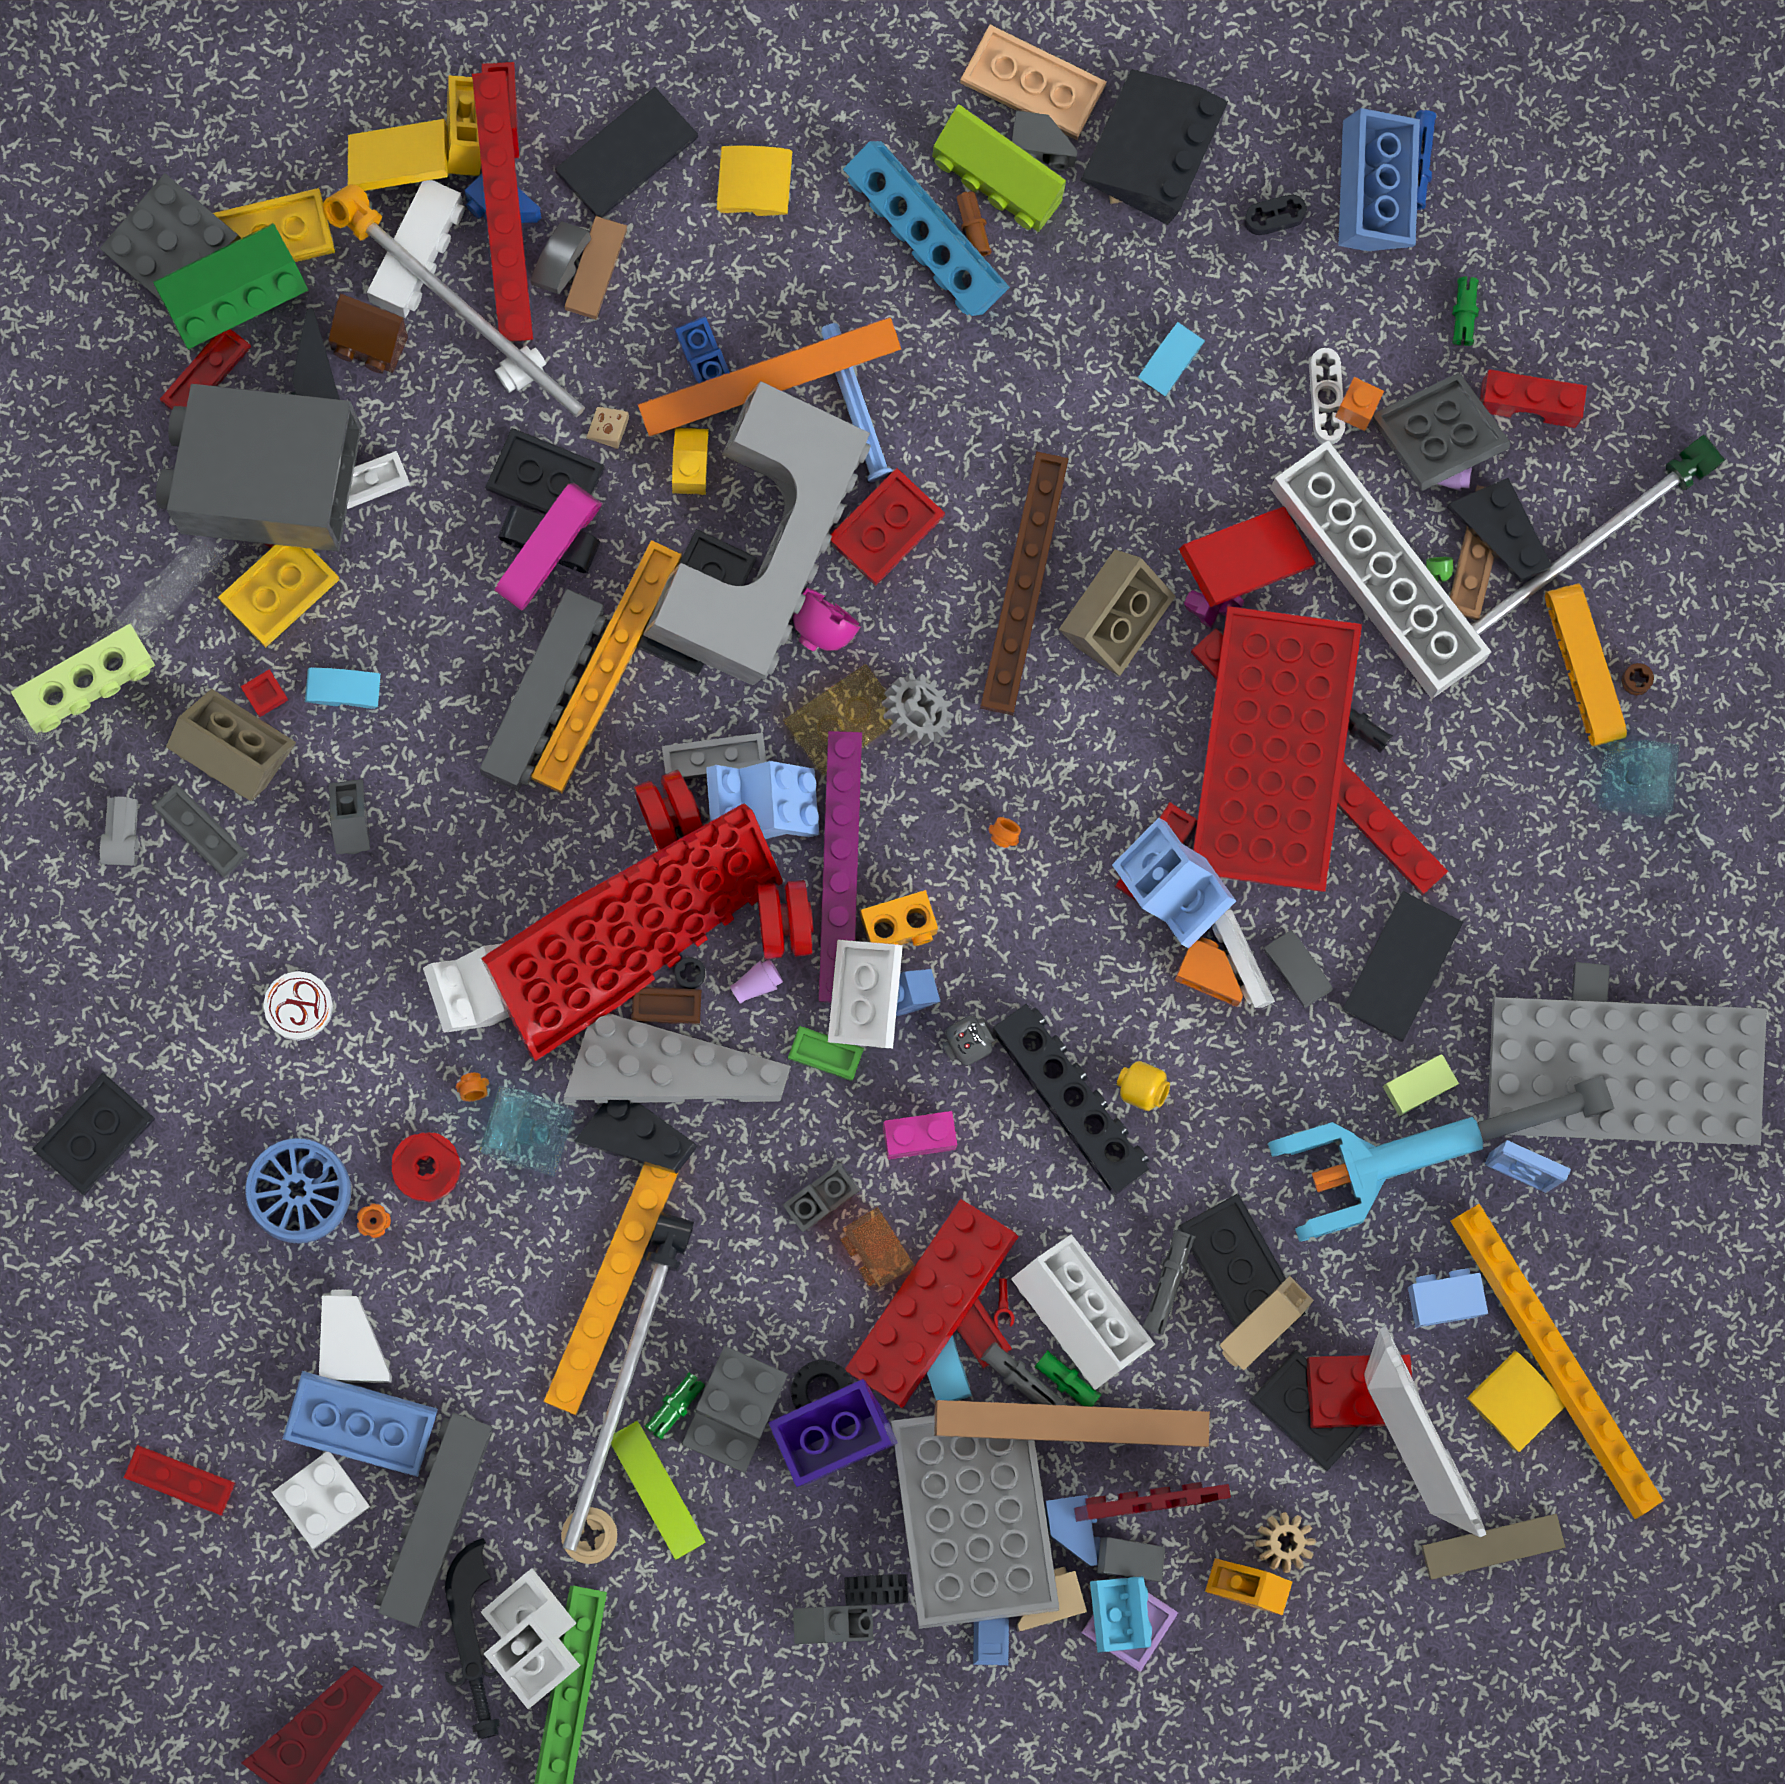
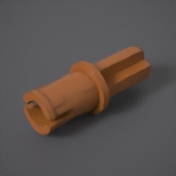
M973 191L963 192L957 196V203L963 222L961 230L966 233L967 239L982 256H987L992 251L984 227L987 224L986 219H983L981 216L976 194Z

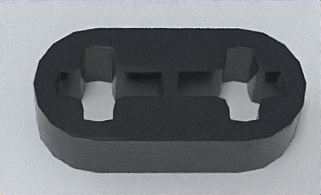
M1294 194L1255 203L1247 210L1244 219L1245 226L1249 232L1255 235H1265L1296 227L1304 220L1307 211L1306 203L1300 196ZM1287 204H1291L1293 209H1299L1295 218H1292L1290 213L1281 215L1278 213L1284 212ZM1256 212H1260L1262 217L1273 216L1265 220L1264 226H1260L1258 221H1252Z

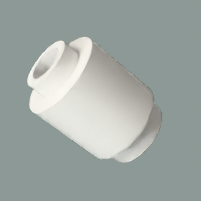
M524 346L520 349L543 370L542 367L546 365V362L536 348L530 350L527 346ZM509 358L500 362V367L494 370L500 382L509 393L514 389L519 391L534 381Z

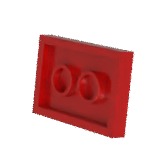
M896 468L830 534L832 535L830 544L876 586L945 517V512Z
M1371 1355L1319 1356L1306 1359L1311 1428L1386 1426L1367 1388L1364 1377ZM1401 1355L1412 1377L1411 1356Z

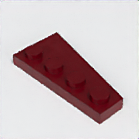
M1202 1482L1181 1485L1182 1491L1171 1492L1170 1487L1150 1489V1496L1139 1497L1138 1491L1117 1494L1118 1500L1110 1502L1106 1501V1496L1085 1498L1086 1505L1074 1508L1076 1522L1205 1504L1231 1498L1229 1484L1203 1488Z

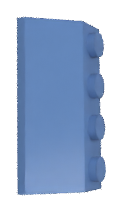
M1360 108L1343 120L1338 246L1375 251L1408 248L1416 245L1420 119Z

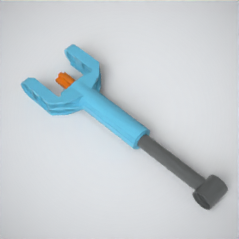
M1604 1076L1575 1084L1576 1092L1479 1121L1478 1123L1473 1117H1469L1378 1146L1366 1142L1333 1122L1269 1142L1268 1146L1272 1157L1285 1153L1294 1155L1340 1141L1339 1151L1343 1164L1313 1172V1181L1318 1193L1350 1183L1355 1200L1359 1199L1360 1202L1358 1205L1309 1219L1305 1225L1295 1228L1299 1242L1309 1240L1310 1237L1316 1238L1362 1224L1384 1181L1388 1178L1482 1150L1483 1141L1582 1111L1585 1118H1589L1615 1109Z

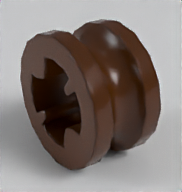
M1632 664L1622 675V686L1631 695H1642L1653 685V672L1645 664ZM1635 671L1639 672L1640 677L1646 678V682H1643L1640 685L1641 687H1636L1635 681H1630L1629 676L1632 677Z

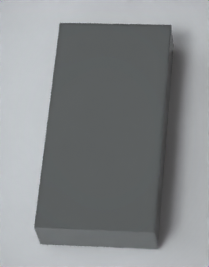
M1109 1537L1100 1538L1097 1573L1126 1578L1143 1576L1144 1581L1162 1582L1165 1547Z

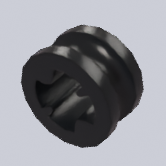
M686 957L677 964L675 979L682 988L696 989L705 980V967L700 960ZM686 965H693V970L697 967L700 971L699 974L695 975L694 982H687V977L684 980L681 978L680 974L685 972Z

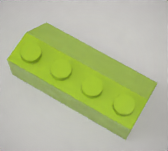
M959 104L957 105L934 144L932 157L935 158V164L947 173L951 171L962 178L961 182L971 191L977 192L979 190L987 195L989 203L996 209L1001 211L1006 209L1015 215V221L1027 230L1033 228L1039 232L1061 204L1066 180Z

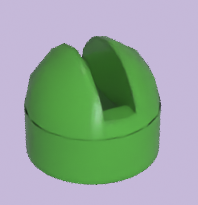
M1452 557L1426 559V568L1437 582L1439 575L1443 582L1451 577L1453 572Z

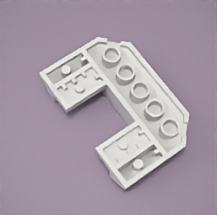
M1385 1326L1378 1332L1364 1373L1367 1388L1430 1514L1478 1537L1486 1535V1531L1479 1511L1448 1449L1445 1450L1421 1402L1417 1387Z

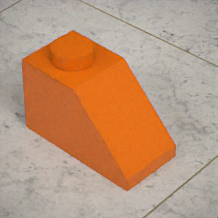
M1200 937L1199 941L1197 940L1187 949L1174 981L1238 1007L1243 994L1225 952L1218 949L1219 944Z

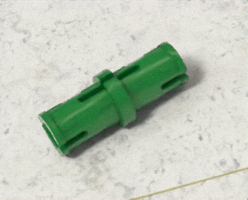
M1467 276L1457 279V304L1453 306L1452 315L1455 316L1452 343L1454 345H1461L1464 332V346H1471L1474 344V322L1479 314V308L1476 306L1479 280L1471 277L1469 290H1467Z
M1049 1350L1034 1367L1059 1386L1057 1390L1060 1393L1065 1391L1082 1406L1092 1407L1102 1395L1078 1376L1079 1371L1075 1368L1072 1370L1052 1355Z
M690 1372L687 1373L684 1380L671 1396L666 1395L664 1397L662 1407L644 1426L649 1432H654L652 1435L659 1440L664 1438V1435L679 1417L684 1418L688 1413L686 1408L700 1391L706 1387L703 1382L696 1381L698 1378Z

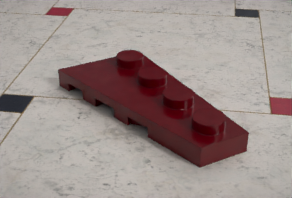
M353 1666L281 1730L241 1762V1764L269 1784H314L384 1686L358 1667Z

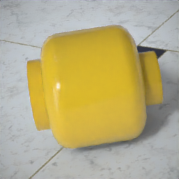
M1136 1061L1130 1068L1124 1067L1117 1079V1086L1121 1087V1099L1145 1111H1150L1156 1106L1160 1108L1170 1090V1082H1167L1166 1073L1142 1061Z

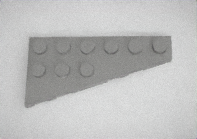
M608 1013L605 1016L599 1017L596 1022L587 1027L563 1103H575L576 1100H594V1103H607L608 1100H629L630 1103L685 1102V1099H703V1102H716L717 1099H737L739 1102L781 1101L791 1066Z

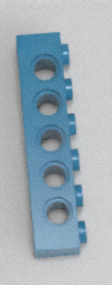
M869 141L843 168L849 176L848 182L856 191L863 192L869 198L871 209L877 215L885 217L890 222L892 233L899 240L906 241L911 246L914 258L923 266L927 265L935 274L933 276L935 282L942 289L949 290L956 298V306L966 315L970 314L971 316L984 314L1010 288L882 141ZM881 173L886 180L883 190H880L877 185V178ZM901 198H904L907 203V210L904 214H901L898 209V203ZM923 222L927 224L929 229L928 236L925 239L922 238L919 231L920 225ZM944 246L950 252V259L947 263H944L941 258V251ZM965 271H968L972 278L969 288L965 287L962 282V276Z

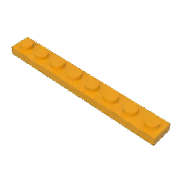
M651 540L531 776L532 780L561 794L563 793L649 623L666 581L672 571L678 566L682 554Z
M648 1165L643 1166L546 1394L544 1403L577 1415L678 1173L675 1174Z

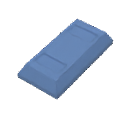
M1009 1617L974 1622L973 1665H1008Z

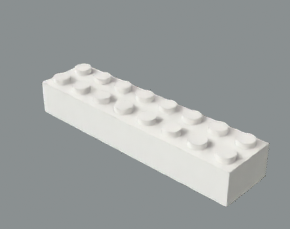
M1329 441L1323 443L1274 479L1270 490L1280 503L1285 506L1290 516L1431 699L1435 698L1487 659L1491 650Z

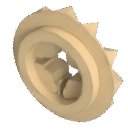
M590 1507L586 1518L588 1526L592 1530L605 1531V1533L595 1538V1550L592 1551L587 1541L581 1542L580 1540L576 1552L565 1549L571 1558L584 1564H594L604 1560L612 1553L617 1543V1528L613 1519L603 1510ZM573 1513L566 1519L561 1532L562 1544L564 1543Z

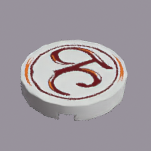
M296 971L284 974L273 981L265 994L263 1007L266 1020L275 1032L286 1039L300 1041L313 1038L327 1026L331 1019L333 1002L331 993L322 980L311 973Z

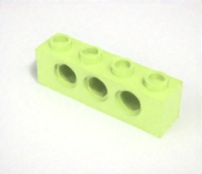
M130 623L12 690L11 693L36 734L40 731L45 733L58 727L61 724L60 720L66 716L83 713L90 708L91 702L101 696L103 698L113 696L121 689L120 686L129 680L138 681L146 677L150 673V668L154 667L155 664ZM111 659H123V664L118 670H107V664ZM81 676H93L90 686L86 688L77 687V681ZM53 692L63 693L60 703L56 705L47 704L50 694Z

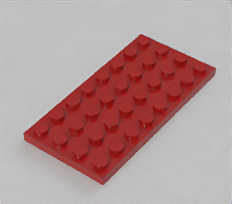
M1227 607L1193 851L1207 859L1219 878L1318 892L1326 891L1362 624Z

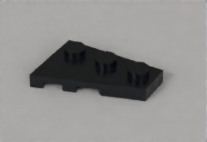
M1509 478L1447 505L1454 516L1457 515L1468 526V530L1475 537L1480 538L1492 551V555L1519 582L1550 570L1552 567Z
M608 1100L607 1103H603L574 1140L576 1144L583 1147H592L610 1155L636 1160L638 1163L675 1174L679 1172L698 1147L692 1140L640 1103H630L629 1100Z

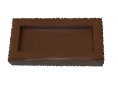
M644 987L632 998L631 1020L645 1023L700 1025L702 990Z

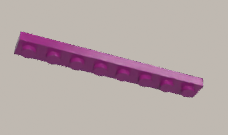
M828 731L819 1002L832 1003L837 941H855L862 732Z

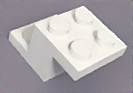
M502 944L482 946L457 960L431 963L423 967L444 1033L487 1027L510 1017L481 960L483 956Z
M533 1568L481 1611L501 1637L484 1655L527 1709L531 1708L580 1667V1664L559 1639L576 1622Z

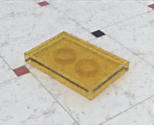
M864 664L783 720V723L822 776L827 773L828 731L862 732V748H864L890 730L889 727L893 724L891 719H884L883 717L889 710L882 706V702L887 698L884 694L886 690L867 664Z

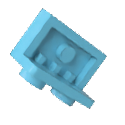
M1144 1577L1091 1581L1090 1588L1097 1652L1151 1647L1152 1626L1148 1618V1590L1145 1586Z

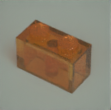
M878 1207L842 1228V1233L845 1237L840 1239L850 1257L855 1254L863 1265L858 1270L869 1287L875 1284L876 1288L880 1290L914 1268L913 1262Z

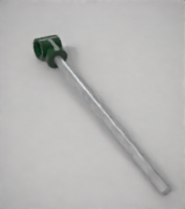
M1705 434L1699 437L1679 454L1682 461L1679 462L1676 459H1672L1666 464V470L1669 475L1553 562L1550 570L1536 575L1471 626L1480 636L1676 485L1682 490H1687L1694 484L1693 476H1696L1700 481L1725 461L1724 457Z

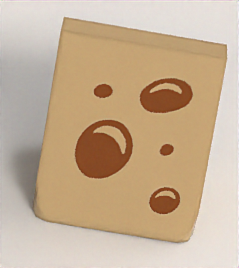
M597 407L586 438L618 449L629 420V413L622 410Z

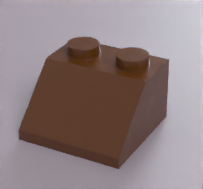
M340 293L328 339L330 348L334 351L333 354L345 361L351 362L354 358L365 362V367L376 373L382 374L384 370L393 373L408 339L403 317Z

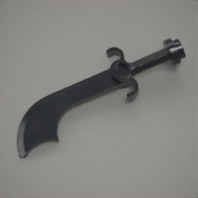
M484 1538L468 1544L455 1556L449 1566L445 1581L446 1599L463 1674L461 1680L457 1682L451 1680L450 1673L445 1672V1678L449 1684L455 1687L462 1686L467 1680L469 1681L479 1723L472 1725L473 1734L477 1733L478 1740L499 1735L498 1728L501 1727L499 1719H491L483 1684L485 1676L494 1678L499 1673L497 1670L492 1673L485 1671L471 1612V1603L475 1592L482 1584L492 1580L483 1563V1549L486 1544Z

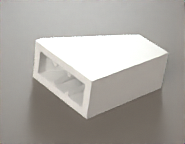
M331 1290V1296H322L319 1376L344 1383H392V1375L361 1300L357 1296H352L351 1290Z

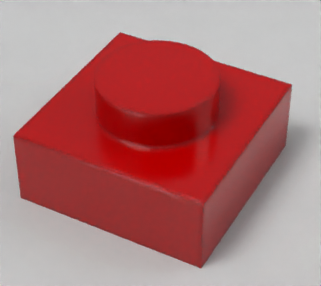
M270 669L240 686L258 717L265 715L288 701L287 696Z

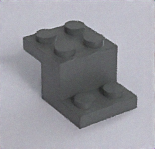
M724 1345L697 1405L695 1416L682 1446L746 1473L788 1374Z

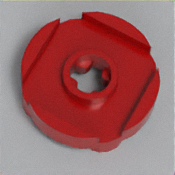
M427 1132L408 1136L397 1146L393 1153L392 1174L395 1184L403 1194L413 1200L434 1202L437 1199L443 1198L455 1188L460 1178L461 1161L457 1150L447 1138L440 1134ZM429 1158L435 1161L432 1165L435 1169L434 1173L431 1175L426 1173L424 1176L419 1175L420 1167L417 1165L418 1161L423 1160L426 1162Z

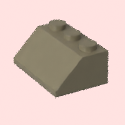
M1115 549L1059 630L1077 649L1116 675L1121 676L1176 596L1142 558Z
M210 689L178 717L166 748L176 753L181 759L198 767L208 776L231 788L238 795L252 801L268 786L296 742L215 690Z

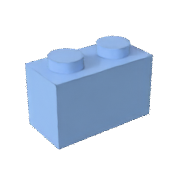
M1467 1268L1449 1272L1450 1278L1437 1280L1436 1274L1416 1277V1284L1408 1287L1415 1328L1487 1315L1488 1310L1481 1274H1470V1269Z

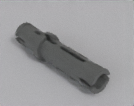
M1174 1230L1166 1259L1162 1258L1160 1264L1163 1268L1148 1315L1142 1327L1143 1329L1164 1335L1183 1273H1187L1188 1270L1186 1264L1196 1236Z
M993 1342L981 1356L982 1361H985L1004 1377L1003 1382L1008 1386L1010 1384L1014 1385L1033 1403L1070 1406L1025 1369L1026 1364L1024 1362L1013 1359L996 1342Z

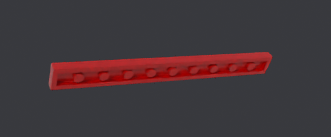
M1217 628L1191 650L1193 656L1216 680L1218 678L1223 635ZM1343 761L1337 807L1423 896L1447 874L1448 870Z

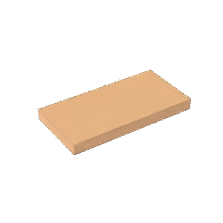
M989 25L960 79L961 84L1014 110L1049 115L1065 135L1075 140H1078L1107 81L992 25Z

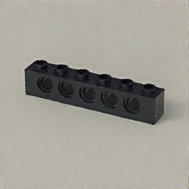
M1026 1003L994 1026L992 1033L1114 1197L1148 1172L1149 1168L1146 1164L1149 1162V1159L1138 1145L1133 1148L1125 1137L1129 1132L1120 1119L1116 1117L1113 1120L1107 1113L1105 1108L1108 1107V1104L1098 1090L1092 1092L1084 1082L1088 1077L1080 1065L1076 1062L1072 1065L1064 1055L1067 1049L1057 1035L1051 1037L1044 1028L1047 1022L1036 1007L1031 1010ZM1028 1035L1036 1036L1041 1042V1048L1037 1051L1027 1050L1023 1046V1038ZM1047 1063L1057 1064L1061 1068V1076L1057 1079L1048 1078L1043 1072V1066ZM1068 1090L1077 1091L1081 1095L1082 1103L1076 1107L1067 1105L1063 1098L1064 1093ZM1093 1117L1098 1119L1102 1124V1131L1098 1134L1088 1133L1084 1127V1121L1087 1118ZM1109 1145L1118 1146L1123 1153L1122 1160L1118 1162L1109 1161L1105 1156V1148Z

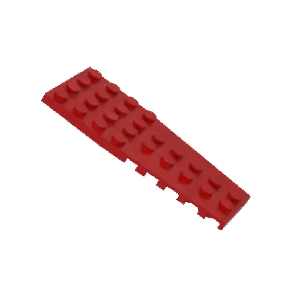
M743 803L571 899L483 956L481 960L529 1055L537 1061L596 1022L599 1017L607 1015L650 984L655 980L652 975L665 964L671 968L681 960L679 954L694 943L699 947L707 941L708 938L705 935L719 923H722L724 926L728 925L734 920L732 914L747 902L751 906L758 902V884L775 882L780 886L783 883V879L753 810Z

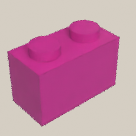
M952 1111L886 1120L883 1123L888 1160L956 1150L957 1139Z

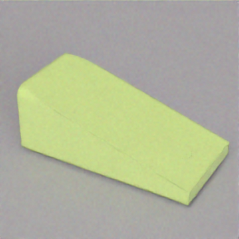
M1441 1054L1386 1083L1383 1088L1400 1117L1459 1083Z

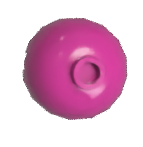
M806 588L803 592V595L806 596L799 613H793L792 618L795 629L801 634L798 639L799 642L814 652L817 647L826 651L841 649L853 639L861 626H858V621L836 603L834 606L824 600L825 596L811 588Z

